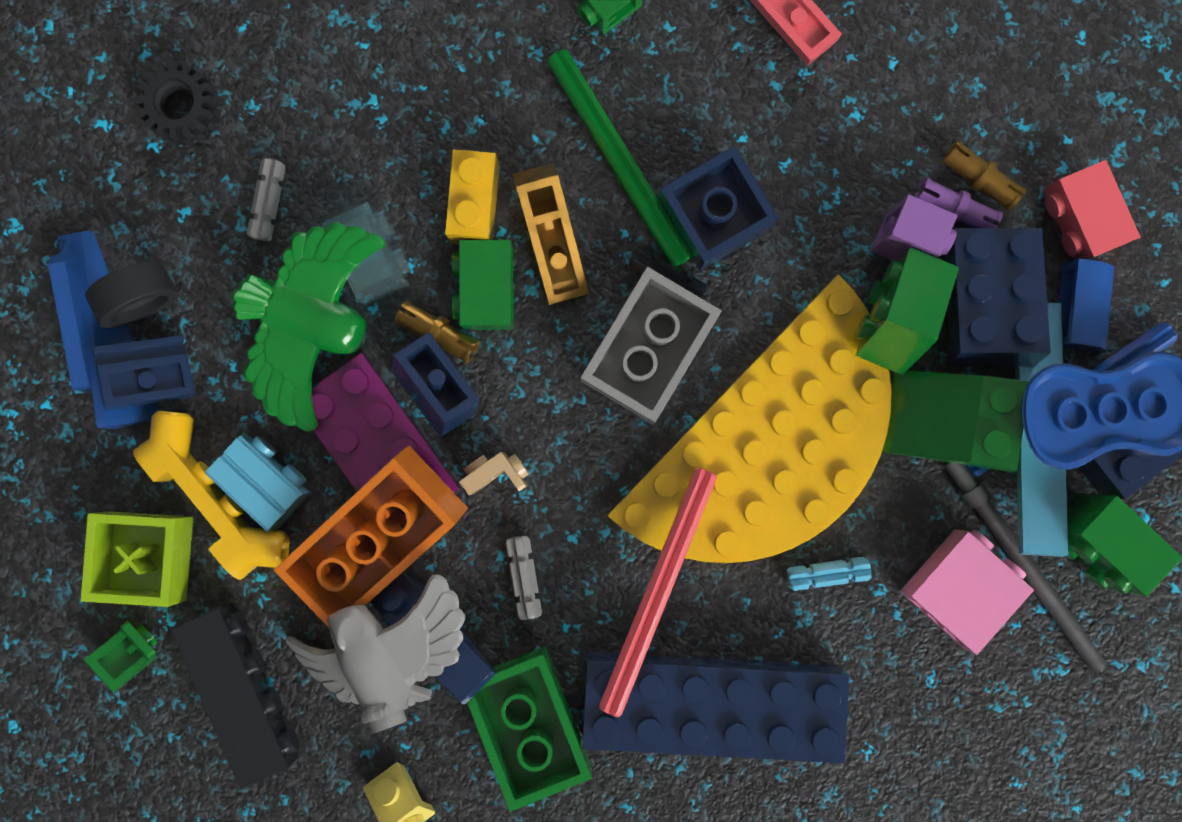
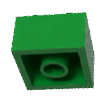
M912 247L907 250L899 261L893 259L886 269L883 280L877 279L869 292L867 303L871 304L872 307L869 313L870 316L865 314L857 328L855 338L859 339L860 343L855 356L903 375L938 340L959 267Z
M1078 493L1067 505L1068 556L1066 557L1071 560L1076 558L1087 568L1084 571V575L1103 590L1108 587L1115 589L1123 595L1128 592L1147 597L1182 560V556L1116 495Z

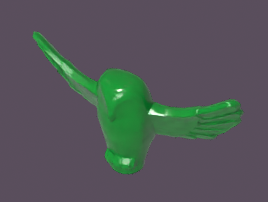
M338 222L329 224L326 228L314 226L307 233H293L291 247L285 249L282 253L284 264L277 270L278 278L276 281L249 274L246 280L239 283V288L232 292L231 297L234 300L232 308L235 310V317L240 320L259 319L261 322L259 330L254 334L255 344L247 350L249 362L244 368L243 376L246 381L252 383V393L257 399L262 400L265 412L268 415L277 416L283 424L288 426L296 425L304 431L315 430L318 422L312 402V372L320 350L334 354H351L360 347L367 328L366 320L356 310L339 302V297L349 275L362 261L385 246V241L379 235L367 233L359 226L346 227Z

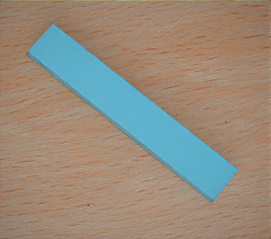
M1047 303L1051 353L1035 367H1015V380L1030 381L1041 369L1063 363L1061 303ZM1023 429L1017 469L1019 554L1068 556L1066 469H1058L1042 463L1031 450Z

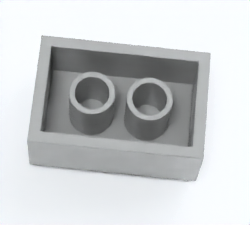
M647 267L581 376V382L654 424L722 310Z

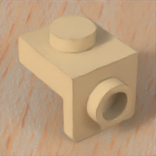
M500 452L489 461L485 455L473 461L463 469L468 476L459 481L470 496L505 472L518 491H522L528 486L523 478L529 475V473L515 454L508 458L505 452Z

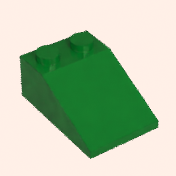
M906 371L901 375L895 372L891 394V414L882 452L1015 472L1018 469L1024 429L1022 402L1026 385L1029 381L982 375Z

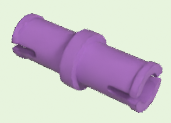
M928 177L924 178L918 187L924 191H921V193L916 192L914 196L957 214L955 223L961 222L971 228H998L997 225L992 223L994 221L1000 223L1003 216L1002 212L970 199V193L963 190L955 192L932 181Z

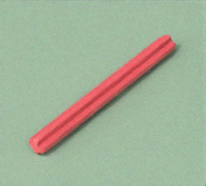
M697 468L693 472L599 704V708L607 714L620 717L623 713L716 481V475L710 471Z

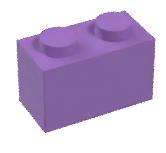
M908 194L885 214L870 251L899 261L910 247L936 258L941 256V254L946 255L957 235V231L953 230L952 227L958 215Z

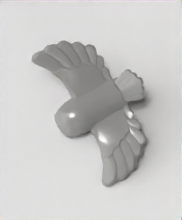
M436 574L429 578L421 597L407 615L387 628H382L379 621L365 605H354L340 609L328 616L334 649L324 650L312 647L293 636H287L286 642L295 652L297 659L307 668L310 675L317 681L322 682L327 690L336 693V697L341 702L360 704L363 710L361 720L363 724L369 723L372 734L406 722L404 709L415 705L416 702H424L431 698L432 690L414 685V683L424 681L428 676H439L442 674L444 667L458 662L460 654L457 648L463 641V633L460 631V628L464 623L465 614L459 608L458 596L449 589L447 580L443 576Z

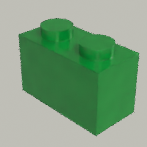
M459 240V252H453L452 254L453 278H459V294H453L452 296L453 319H460V326L464 330H514V257L511 240Z

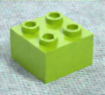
M114 511L88 513L81 602L169 607L187 601L193 516Z

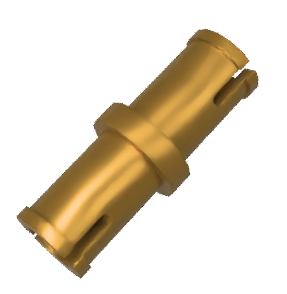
M957 140L945 153L946 156L941 159L944 165L946 164L970 182V188L974 191L982 190L1004 206L1007 211L1011 210L1020 201L1021 195L1026 191L1024 187L1019 186L997 170V163L991 159L986 162L963 145L960 140Z
M408 300L401 305V308L405 311L403 313L398 310L394 324L402 326L419 337L429 332L441 349L459 358L465 364H468L473 359V356L470 354H476L480 345L478 339H474L450 326L449 320L445 317L439 316L436 318L416 307Z

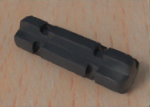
M638 247L629 261L630 268L643 274L645 269L649 267L702 299L707 290V285L695 277L691 280L687 277V272L661 257L657 260L653 257L654 253L644 247Z

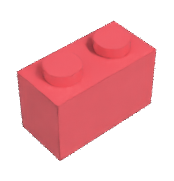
M1106 160L1061 178L1043 189L1046 209L1050 216L1056 219L1062 232V245L1066 253L1073 257L1074 260L1078 258L1091 259L1141 238Z

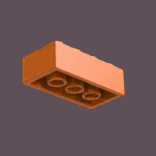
M408 445L280 563L274 571L329 627L328 616L348 606L366 605L447 533L468 510V507ZM398 508H400V509L405 513V515H403V514L398 510Z

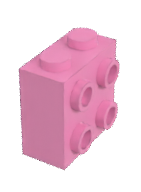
M954 529L900 592L963 649L978 655L1034 589L1023 580L1026 573L1019 566L1007 558L1001 561L990 551L994 545L984 535L976 530L969 532Z

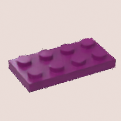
M360 353L312 388V402L318 422L317 428L313 431L357 492L408 445L454 493L461 489L365 354ZM398 508V510H399L403 515H405V513H404L400 508Z

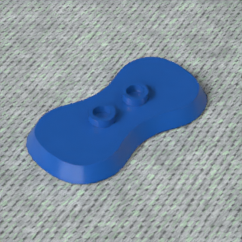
M1153 352L1143 355L1121 368L1109 371H1095L1064 363L1050 365L1041 369L1026 385L1022 402L1023 427L1034 455L1042 463L1051 467L1073 469L1085 465L1106 452L1118 449H1133L1158 456H1169L1182 451V358L1166 352Z

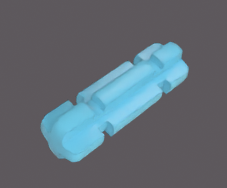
M864 557L849 559L848 563L838 560L810 564L809 568L802 565L787 569L788 584L790 589L794 591L809 589V585L819 588L847 584L851 579L854 582L871 579V565L869 560Z

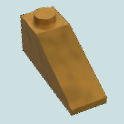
M551 163L513 174L549 305L589 294L559 176L554 164Z

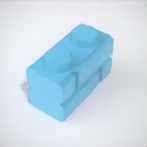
M239 436L223 452L224 454L218 457L205 473L267 532L280 528L311 494L303 486L307 482L306 478L293 466L288 464L284 468L273 458L276 450L260 436H256L254 439L251 436Z

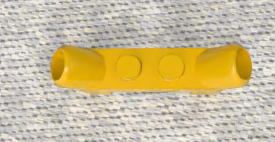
M157 411L151 417L149 439L133 450V455L139 465L153 482H169L172 479L176 481L221 537L208 550L230 575L238 580H242L257 566L276 568L289 555L290 539L287 533L283 530L267 532L263 528L249 527L241 517L243 509L227 494L223 495L214 484V481L205 474L209 467L201 461L197 463L190 454L194 419L189 414Z

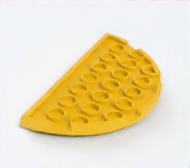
M839 274L830 281L607 515L610 519L640 541L662 551L693 472L697 468L705 469L716 475V481L685 559L714 563H735L767 558L793 549L828 528L850 507L872 476L883 450L891 414V382L889 369L855 356L860 340L855 338L857 328L865 314L870 316L855 291Z

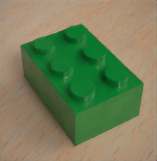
M546 646L492 667L496 674L467 703L509 811H514L591 780L592 763L586 749H583V740Z

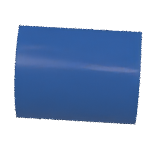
M1078 258L1061 266L1058 303H1061L1062 348L1099 353L1107 351L1114 279L1113 265L1101 261Z

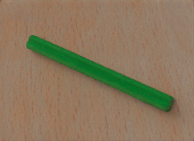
M560 49L548 58L549 67L667 261L676 267L684 264L691 257L690 251L571 55L566 49Z

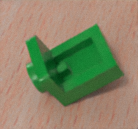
M126 621L120 626L121 631L84 659L85 663L113 694L156 659V652L152 647L157 644V641L141 624L134 628Z

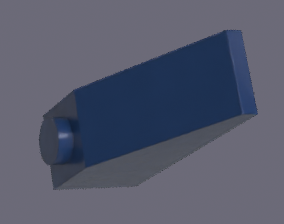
M402 572L376 595L371 603L387 625L391 626L407 615L421 597L426 585ZM460 628V631L463 633V641L457 648L460 654L458 662L444 667L442 674L435 677L460 703L465 705L496 672Z

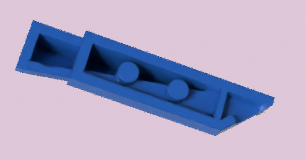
M82 231L58 236L57 241L60 253L50 257L48 268L72 390L92 392L97 428L118 429L151 422L152 415L160 411L157 403L104 411L95 359L92 353L93 347L134 342L128 325L115 328L101 327L86 300L85 292L97 280L109 274L95 234L91 231Z

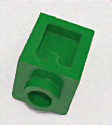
M578 0L576 9L587 26L592 27L595 25L600 33L604 35L640 8L642 0Z

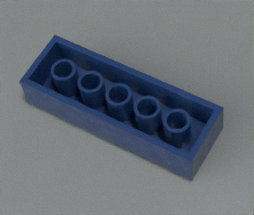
M587 652L583 749L846 763L849 674L839 666L646 655L623 713L620 717H615L603 712L599 708V704L620 654Z

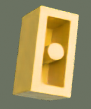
M453 149L445 235L451 244L459 245V240H493L500 169L496 153Z

